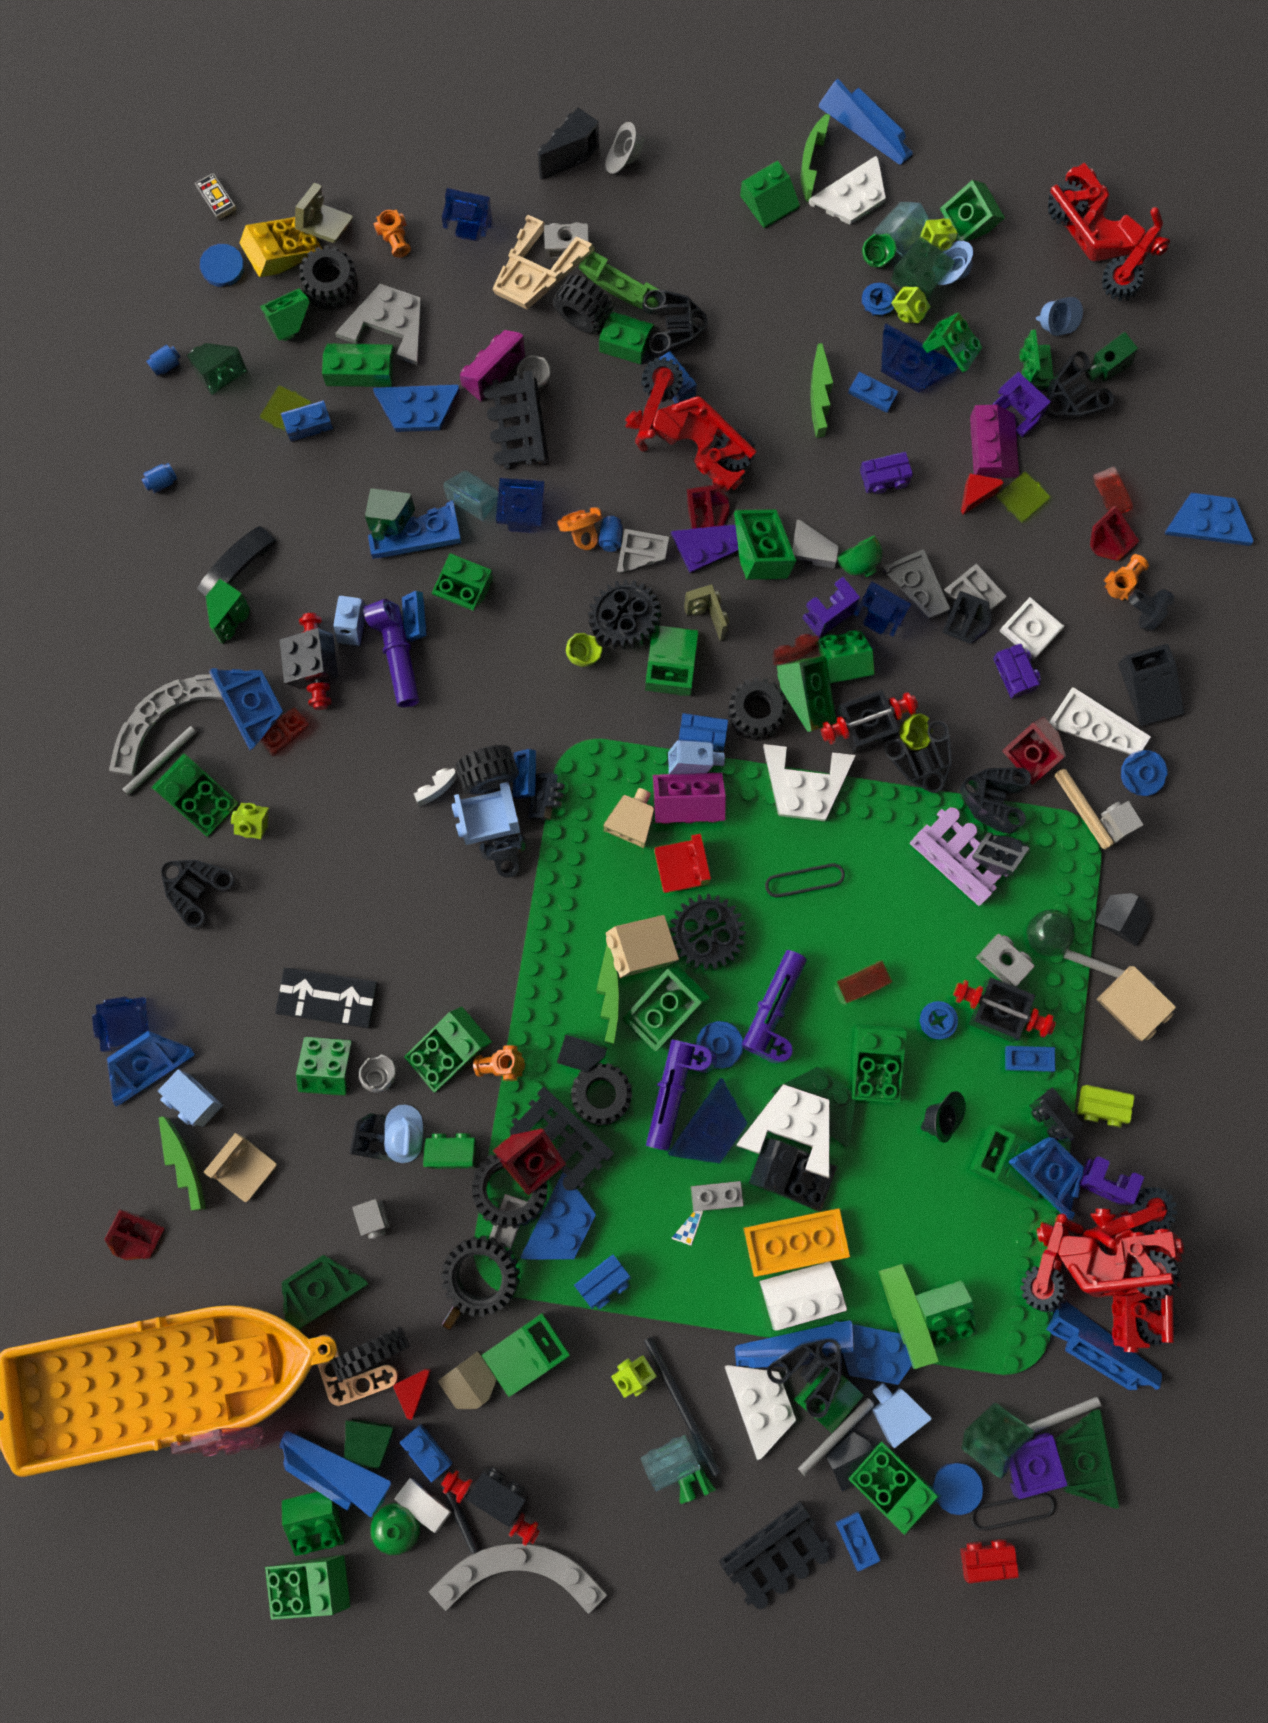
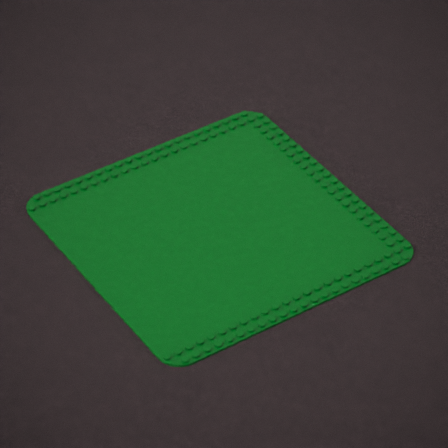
M589 739L569 748L561 756L554 769V774L558 775L557 783L565 784V790H558V792L564 793L563 799L556 800L562 802V807L552 808L550 820H545L507 1042V1046L518 1047V1052L522 1053V1057L525 1060V1069L522 1072V1077H517V1081H503V1076L501 1077L488 1156L491 1154L492 1156L496 1155L493 1150L510 1137V1130L514 1126L511 1121L515 1117L518 1120L522 1118L531 1108L528 1103L532 1099L535 1102L540 1099L537 1093L543 1086L596 1135L614 1155L607 1162L604 1159L599 1162L602 1167L599 1171L594 1168L583 1180L585 1186L582 1189L578 1186L576 1187L596 1216L575 1259L520 1258L563 1171L560 1169L547 1180L548 1193L543 1210L537 1214L533 1221L530 1220L525 1226L523 1224L519 1226L511 1248L513 1252L512 1258H516L518 1261L516 1268H520V1274L518 1275L520 1281L513 1297L591 1309L574 1284L613 1254L631 1277L627 1281L630 1285L619 1294L615 1290L608 1296L611 1301L601 1309L595 1306L593 1310L768 1338L831 1325L834 1321H851L854 1325L900 1333L896 1319H893L878 1271L902 1264L915 1295L962 1280L973 1302L977 1335L934 1348L939 1362L933 1364L1001 1375L1015 1374L1035 1364L1043 1355L1049 1343L1051 1332L1046 1329L1052 1320L1053 1312H1042L1026 1303L1027 1300L1022 1296L1024 1292L1021 1290V1286H1024L1022 1278L1026 1279L1027 1275L1025 1273L1027 1271L1031 1272L1032 1267H1040L1042 1255L1045 1249L1047 1250L1048 1246L1045 1247L1043 1242H1039L1037 1228L1040 1227L1041 1222H1046L1054 1227L1055 1218L1061 1213L1041 1193L1035 1202L971 1172L969 1169L987 1126L996 1125L1033 1145L1049 1137L1046 1132L1048 1130L1042 1122L1039 1123L1031 1115L1032 1109L1029 1107L1031 1103L1049 1088L1053 1087L1074 1113L1090 967L1064 958V954L1068 949L1091 958L1101 866L1100 844L1085 821L1078 815L1066 810L1004 800V804L1020 809L1026 816L1025 824L1017 832L1008 834L996 831L975 819L962 795L959 793L946 791L931 793L920 787L849 776L845 777L825 822L783 817L778 815L767 764L724 757L723 766L713 765L707 773H722L726 796L725 821L672 822L663 824L655 823V815L653 813L646 845L642 848L605 832L604 824L622 797L626 795L634 799L638 788L651 793L647 805L654 808L653 775L669 774L668 752L670 749L608 739ZM784 767V769H788V770H796V771H804V772H812V773L829 774V773H823V772H816V771H810V770H803V769H797V768ZM949 808H956L959 811V818L956 822L961 827L967 823L974 824L977 828V833L973 837L979 843L982 842L987 833H993V835L1009 836L1018 839L1025 846L1029 847V853L1015 874L1008 875L1007 877L1001 875L994 883L997 888L980 906L909 844L926 825L931 827L940 818L937 816V813L941 809L946 812ZM1012 816L1008 817L1009 821L1012 824H1019L1018 818ZM950 827L941 838L948 843L957 833ZM701 834L711 878L710 884L664 893L654 849L656 847L690 841L691 835ZM967 843L959 851V854L966 859L974 848ZM831 863L840 865L845 872L844 881L833 887L784 897H772L765 889L767 879L776 874ZM980 864L976 868L981 874H984L987 871V869ZM828 867L774 878L769 883V889L774 894H781L835 883L841 879L842 875L838 868ZM698 894L701 895L703 900H706L707 894H710L711 900H715L717 895H719L720 903L728 899V908L735 905L736 908L733 913L742 914L737 921L745 922V925L739 928V930L745 931L746 934L739 937V939L744 941V944L736 945L740 953L735 954L732 952L734 960L730 961L726 958L725 967L718 962L716 970L713 969L711 964L708 965L706 971H704L703 964H700L695 969L694 961L686 965L687 957L685 956L669 966L620 978L617 971L619 989L617 1031L614 1046L605 1044L609 1020L601 1019L605 995L597 994L596 990L607 946L606 932L615 926L662 915L665 916L668 928L676 927L670 923L671 919H678L674 914L675 910L682 912L681 903L689 906L688 899L691 897L696 902ZM714 911L707 912L705 915L707 920L711 922L717 921L719 918ZM687 922L685 924V929L688 932H695L698 929L694 922ZM721 922L710 930L704 927L702 934L690 938L688 941L691 943L704 934L711 937V932L714 929L725 926L726 923ZM719 932L717 939L725 943L729 941V935L726 932ZM996 935L1007 936L1014 943L1013 947L1019 952L1023 951L1031 958V963L1034 967L1020 981L1016 988L1035 995L1029 1014L1036 1008L1040 1016L1053 1015V1021L1056 1024L1051 1035L1047 1034L1043 1038L1037 1029L1033 1028L1030 1032L1026 1031L1027 1023H1025L1020 1039L1012 1043L969 1025L974 1009L970 1008V1002L968 1001L956 1002L957 997L953 996L958 982L963 983L964 980L969 981V987L976 989L978 986L983 987L984 982L990 977L1001 981L976 959L978 954ZM703 942L696 945V950L700 953H706L709 950L708 945ZM681 950L676 951L678 956L681 953ZM786 950H791L804 956L807 962L783 1011L785 1016L779 1020L774 1030L775 1034L785 1038L792 1045L790 1058L775 1064L743 1048L740 1058L731 1067L724 1069L714 1068L708 1073L689 1069L685 1083L687 1091L682 1095L669 1151L646 1146L660 1088L657 1084L662 1080L671 1040L696 1045L697 1036L702 1028L716 1021L728 1022L735 1026L744 1040L759 1009L757 1004L763 1000ZM1003 954L1001 957L1002 962L1010 966L1011 958ZM677 964L710 999L655 1052L623 1017L668 968ZM786 978L784 979V982H783V984H782V986H781V988H780V990H779V992H778V994H777V996H776V999H775V1001H774V1003H773V1006H774V1004H775V1002H776V1000H777V998H778V996H779V994H780V992H781V989H782V987H783V985H784V983H785V981H786ZM935 1001L949 1004L955 1010L958 1017V1024L954 1033L940 1040L930 1038L922 1031L919 1022L921 1011L924 1007ZM771 1010L769 1011L768 1016H767V1018H766V1020H765L764 1023H766V1021H767V1019H768V1017H769V1015H770ZM934 1014L933 1016L935 1019L934 1021H932L930 1025L935 1026L938 1024L940 1027H942V1021L947 1016L944 1015L943 1017H938L936 1014ZM855 1024L903 1027L907 1033L900 1103L856 1100L849 1146L845 1148L829 1136V1163L837 1166L821 1212L840 1209L850 1257L830 1261L839 1282L847 1310L775 1331L771 1324L760 1281L814 1265L754 1277L744 1228L819 1212L749 1184L759 1154L737 1147V1143L775 1096L772 1093L774 1088L816 1067L821 1068L852 1091ZM567 1032L599 1041L608 1049L605 1058L598 1063L612 1064L613 1067H618L627 1076L631 1084V1103L625 1115L617 1122L615 1121L609 1125H596L586 1122L575 1110L571 1089L575 1078H577L581 1070L557 1063ZM770 1039L765 1049V1053H767L771 1049H775L777 1051V1056L782 1054V1052L780 1051V1046H777L775 1048L771 1047L773 1040ZM1005 1047H1055V1071H1005ZM695 1049L693 1050L690 1066L692 1063V1059H695L702 1063V1060L698 1056L694 1055ZM512 1059L508 1063V1068L512 1065ZM598 1080L588 1088L587 1098L591 1105L603 1109L613 1104L616 1098V1091L610 1082ZM958 1091L963 1095L966 1103L964 1119L952 1134L950 1140L942 1143L936 1136L921 1130V1124L924 1121L926 1109L930 1105L942 1103L949 1093ZM551 1109L547 1112L553 1119L557 1116ZM541 1118L530 1131L544 1129L549 1123ZM569 1126L564 1129L570 1135L575 1132ZM768 1132L766 1138L781 1141L808 1154H811L813 1148ZM559 1134L552 1143L558 1150L566 1140ZM1071 1141L1060 1143L1070 1153ZM586 1142L582 1145L587 1152L592 1149ZM577 1151L566 1162V1166L572 1171L584 1157ZM505 1168L497 1171L488 1182L487 1195L489 1200L499 1209L505 1194L526 1202L532 1196V1193L529 1196L525 1193ZM741 1182L742 1207L703 1211L692 1245L672 1239L693 1213L692 1186ZM479 1212L475 1236L477 1238L487 1236V1239H489L494 1225L490 1221H486ZM474 1255L476 1267L482 1278L492 1288L499 1291L502 1275L497 1263L488 1256Z

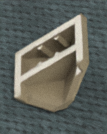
M477 1351L438 1380V1383L456 1409H477L489 1400L497 1378Z

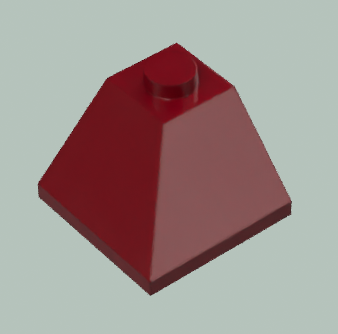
M1044 716L1033 722L1002 750L1017 768H1024L1030 773V783L1032 785L1066 756L1059 733Z
M543 1129L511 1135L493 1150L505 1169L528 1196L566 1165Z

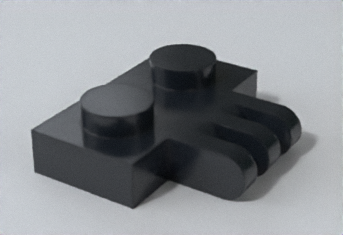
M550 772L535 775V796L531 797L529 819L534 821L550 820L552 808L562 807V802L556 800L563 799L564 793L558 792V790H565V784L557 783V774Z

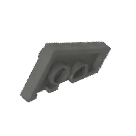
M924 549L882 566V570L928 620L950 612L949 605Z

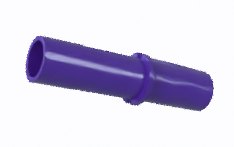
M385 598L365 606L363 612L370 627L380 631L383 636L385 646L383 654L387 656L397 706L406 708L418 704L420 700L409 653L411 645L407 643L399 605Z
M786 950L763 1000L758 1002L757 1006L759 1009L741 1045L747 1051L775 1064L786 1061L792 1054L790 1042L775 1034L774 1030L779 1020L785 1016L783 1011L807 962L804 956L791 950ZM786 978V981H785V983H784V985H783V987H782V989H781V992H780V994H779V996H778V998H777V1000H776V1002H775V1004H774V1006H773V1003H774V1001H775V999H776V996H777V994H778V992H779V990H780V988H781V986H782V984H783V982H784V979ZM771 1010L770 1015H769V1017H768L766 1023H764L765 1020H766V1018H767V1016H768L769 1011ZM770 1039L773 1040L771 1047L775 1048L777 1046H780V1051L782 1052V1054L777 1056V1051L775 1049H771L767 1053H765V1049Z
M671 1040L662 1080L657 1084L660 1088L646 1146L669 1151L682 1095L687 1091L685 1083L688 1070L702 1073L712 1071L717 1064V1057L713 1051L703 1046ZM695 1049L694 1055L701 1058L705 1056L707 1058V1061L701 1063L695 1059H692V1063L690 1066L693 1050Z

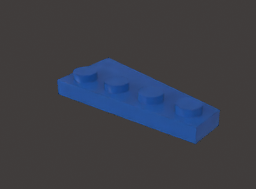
M453 500L447 502L446 506L436 509L435 507L428 510L425 515L417 518L415 516L411 517L399 535L386 534L383 541L375 540L371 534L368 535L372 559L461 543Z

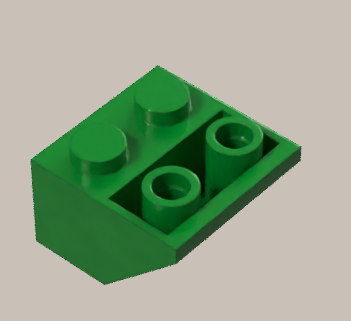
M450 553L433 588L432 595L474 611L485 599L493 581L492 570Z
M219 579L206 595L210 628L219 642L224 644L226 640L233 637L238 624L247 619L250 607L242 593Z
M851 630L845 634L826 635L824 638L817 639L820 656H825L830 683L874 675L873 650L862 631Z
M962 1280L915 1295L934 1348L977 1335L973 1302Z
M827 1366L812 1385L808 1382L794 1399L806 1411V1403L809 1397L830 1370ZM842 1375L827 1414L822 1418L815 1419L829 1432L833 1433L863 1397V1394ZM816 1398L811 1401V1408L819 1413L825 1409V1404L823 1400Z
M318 1491L282 1500V1526L295 1556L306 1555L310 1552L330 1549L344 1544L338 1506L335 1502Z

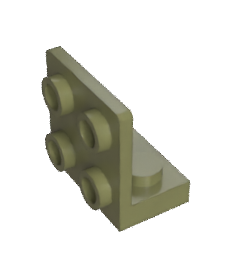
M313 183L296 205L295 229L328 242L336 243L352 222L353 216L323 205L322 186Z
M711 584L686 592L684 603L686 615H701L708 609L719 640H724L725 634L728 632L727 625L729 624V619L726 611L722 612L719 604L722 601L718 590L714 591Z

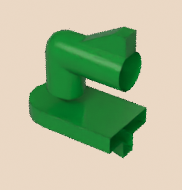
M699 1461L693 1462L694 1471L689 1470L678 1476L680 1504L696 1498L691 1482L696 1481L697 1478L704 1496L716 1490L707 1478Z

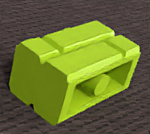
M1089 1085L1082 1086L1077 1115L1084 1116L1083 1120L1098 1123V1119L1107 1121L1108 1126L1122 1128V1124L1130 1123L1134 1095Z

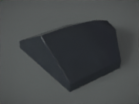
M960 590L950 609L942 633L969 644L973 643L987 632L992 617L989 601Z
M987 833L972 855V859L994 875H1014L1030 850L1028 846H1025L1018 839Z
M1133 893L1117 894L1108 897L1094 923L1130 944L1137 946L1151 917L1142 898Z
M567 1032L557 1063L590 1072L593 1066L605 1058L608 1048L599 1041Z
M369 1113L355 1121L349 1154L395 1162L385 1151L386 1117L384 1115Z
M851 1430L825 1455L841 1491L854 1486L849 1480L850 1476L873 1451L869 1441Z

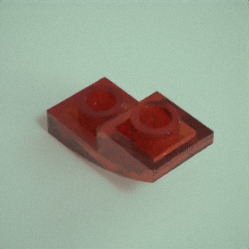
M1115 467L1093 475V481L1102 494L1103 503L1108 511L1114 506L1118 508L1120 513L1133 509L1130 497Z
M803 634L795 638L794 647L782 645L774 649L772 656L773 665L793 661L811 652L818 644V636Z
M294 707L276 720V724L267 731L259 742L273 757L297 738L309 726V723Z
M882 960L838 980L837 983L846 1003L892 983V980Z

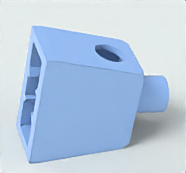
M339 596L334 619L337 643L360 646L365 621L363 609L367 606L362 599ZM344 630H348L351 633H344Z
M677 740L668 752L669 774L707 773L713 765H724V752H713L712 743Z
M883 1382L872 1390L880 1402L872 1408L873 1413L888 1443L893 1448L897 1447L931 1420V1417L902 1389L898 1388L891 1393Z

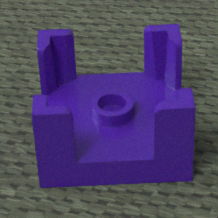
M1018 371L999 389L998 393L1003 395L992 405H999L1004 409L1012 405L1026 418L1016 428V433L1023 438L1041 421L1051 401Z
M844 577L835 582L838 590L830 597V601L833 603L831 607L826 609L817 597H814L806 605L810 612L803 615V620L819 639L851 616L856 610L860 597Z
M1096 1157L1094 1161L1089 1158L1086 1159L1079 1187L1119 1205L1134 1204L1144 1179L1143 1176L1132 1173L1131 1177H1127L1122 1174L1119 1175L1115 1183L1104 1178L1109 1166L1108 1160L1101 1157Z
M1045 1432L1035 1435V1439L1017 1444L1009 1442L999 1445L1002 1457L1008 1463L1013 1480L1010 1486L1015 1497L1022 1499L1068 1486L1053 1435Z

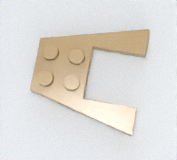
M530 215L526 216L524 229H520L517 235L518 242L514 249L511 248L508 255L510 259L506 267L503 266L493 287L496 295L527 310L595 250L592 243L575 237L551 270L525 259L524 256L543 233L545 225L543 221Z

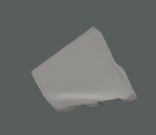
M797 520L792 547L795 559L812 561V565L834 569L838 546L803 521Z

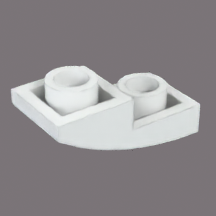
M454 768L439 770L435 776H432L435 783L434 786L425 785L419 788L418 792L414 793L419 807L435 800L451 787L457 779Z
M409 1478L394 1498L401 1506L407 1508L418 1521L434 1533L438 1532L452 1513L435 1496L430 1495L411 1478Z

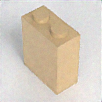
M664 915L615 926L606 932V942L611 949L614 967L618 971L620 978L666 967L679 960Z
M1129 966L1096 999L1140 1041L1150 1039L1157 1031L1155 1028L1161 1022L1166 1023L1173 1016L1172 1011L1176 1008L1133 966Z

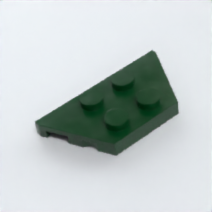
M816 1067L772 1090V1093L776 1095L779 1089L786 1085L828 1099L830 1102L829 1136L845 1148L849 1146L856 1100L852 1099L851 1090L824 1070Z
M322 1255L281 1282L285 1321L299 1330L369 1283L328 1256Z
M1094 1409L1054 1440L1068 1485L1063 1487V1490L1066 1493L1118 1509L1119 1503L1100 1409Z

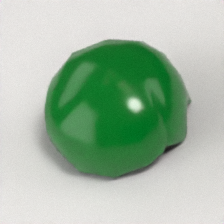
M888 233L873 234L864 242L862 248L863 260L874 268L885 267L895 256L897 250L895 240Z

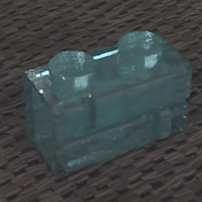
M685 1435L673 1438L668 1444L658 1449H652L646 1455L640 1457L649 1481L656 1492L701 1469Z

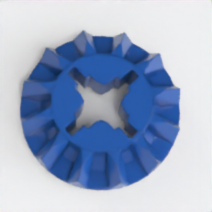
M873 283L863 291L861 304L864 305L865 311L871 312L873 316L881 315L882 317L886 313H891L894 308L891 302L896 297V294L887 284ZM882 294V302L877 306L875 299Z
M935 1001L924 1007L921 1011L919 1022L923 1032L930 1038L940 1040L954 1033L957 1028L958 1017L955 1010L949 1004ZM934 1014H936L938 1017H943L944 1015L947 1016L942 1021V1027H940L938 1024L935 1026L930 1025L932 1021H934L935 1019L933 1016Z

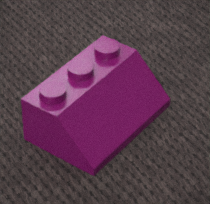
M504 330L500 335L494 336L490 345L485 350H481L470 365H466L460 373L461 385L481 402L485 398L484 388L492 385V380L498 379L500 383L525 357L523 335L519 332Z
M975 405L970 416L974 474L991 478H1018L1019 466L1015 414L999 405Z
M722 773L653 775L655 823L725 821L726 796Z

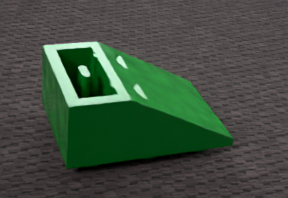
M655 626L657 632L652 633L645 691L690 696L698 630Z
M185 754L151 787L206 837L238 805V802Z
M461 1006L450 1011L404 1058L435 1093L471 1063L476 1056L480 1055L492 1041Z
M855 1024L852 1099L900 1103L907 1033L903 1027Z
M996 1125L987 1126L969 1171L1035 1202L1040 1194L1009 1164L1012 1158L1034 1145Z
M541 1313L485 1352L482 1357L508 1397H510L570 1356V1353L544 1313Z
M882 1441L849 1478L904 1535L908 1534L941 1497L933 1487Z
M344 1555L319 1557L265 1567L271 1620L328 1616L350 1608Z

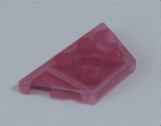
M263 1427L218 1428L204 1434L192 1436L189 1442L176 1441L171 1443L172 1454L203 1452V1456L218 1454L220 1451H225V1455L239 1453L240 1450H256L264 1437Z

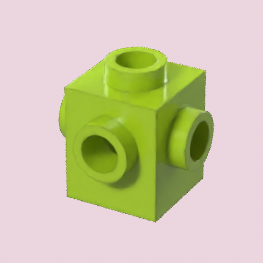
M950 219L926 220L920 240L927 252L946 251L951 248L958 233Z
M903 287L891 302L900 320L906 323H919L931 307L926 300L925 294L921 292L919 287Z
M241 803L237 811H233L231 817V824L234 825V834L245 838L262 839L268 828L269 808L257 806L253 803Z
M644 1355L632 1362L629 1358L617 1366L619 1371L611 1376L624 1398L634 1393L635 1397L648 1389L646 1384L657 1377Z

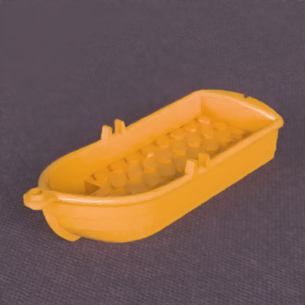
M229 1305L202 1308L7 1348L0 1353V1411L4 1414V1418L0 1420V1449L12 1472L19 1477H27L236 1433L260 1423L280 1409L301 1386L312 1365L328 1362L335 1357L337 1345L328 1336L308 1339L297 1328L268 1312L244 1306ZM323 1344L328 1347L326 1354L320 1351V1347Z

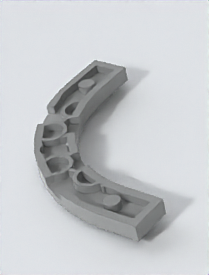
M195 675V677L184 680L178 679L163 685L145 697L134 708L135 711L128 721L124 722L118 734L109 771L115 774L134 776L139 752L146 735L153 725L170 710L195 700H223L211 675Z
M522 1542L494 1545L469 1555L456 1564L429 1590L433 1598L446 1611L463 1593L480 1580L496 1573L520 1570L538 1573L554 1580L564 1587L588 1614L607 1596V1593L590 1574L568 1556L542 1545L527 1543L524 1546Z

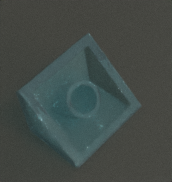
M900 202L876 227L873 234H890L896 242V252L907 259L922 242L920 235L926 220H929L921 203Z
M466 470L445 481L443 485L446 499L449 501L453 500L454 504L481 521L486 518L502 494Z

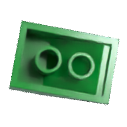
M735 510L739 558L746 580L787 579L796 559L777 510Z
M825 656L801 659L777 666V676L781 690L807 732L823 728L824 722H828L830 725L837 723Z
M676 964L668 968L623 1019L657 1052L699 1011L710 997Z

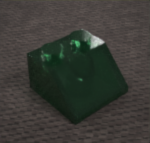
M204 343L193 348L187 355L196 376L211 395L248 371L239 349L234 346Z

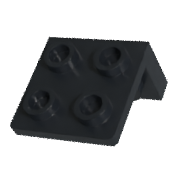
M1053 1087L1049 1088L1029 1105L1034 1119L1039 1123L1042 1122L1048 1129L1046 1132L1049 1137L1055 1138L1059 1143L1073 1140L1075 1137L1072 1134L1083 1126V1123Z

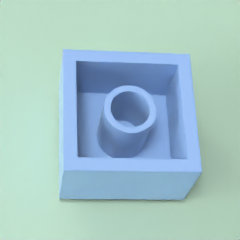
M179 1069L158 1090L163 1096L160 1100L170 1109L178 1110L180 1112L178 1117L187 1125L191 1124L193 1127L195 1125L204 1127L223 1106L189 1073Z

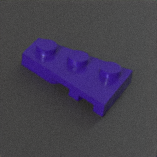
M736 525L671 531L672 538L689 573L739 551Z

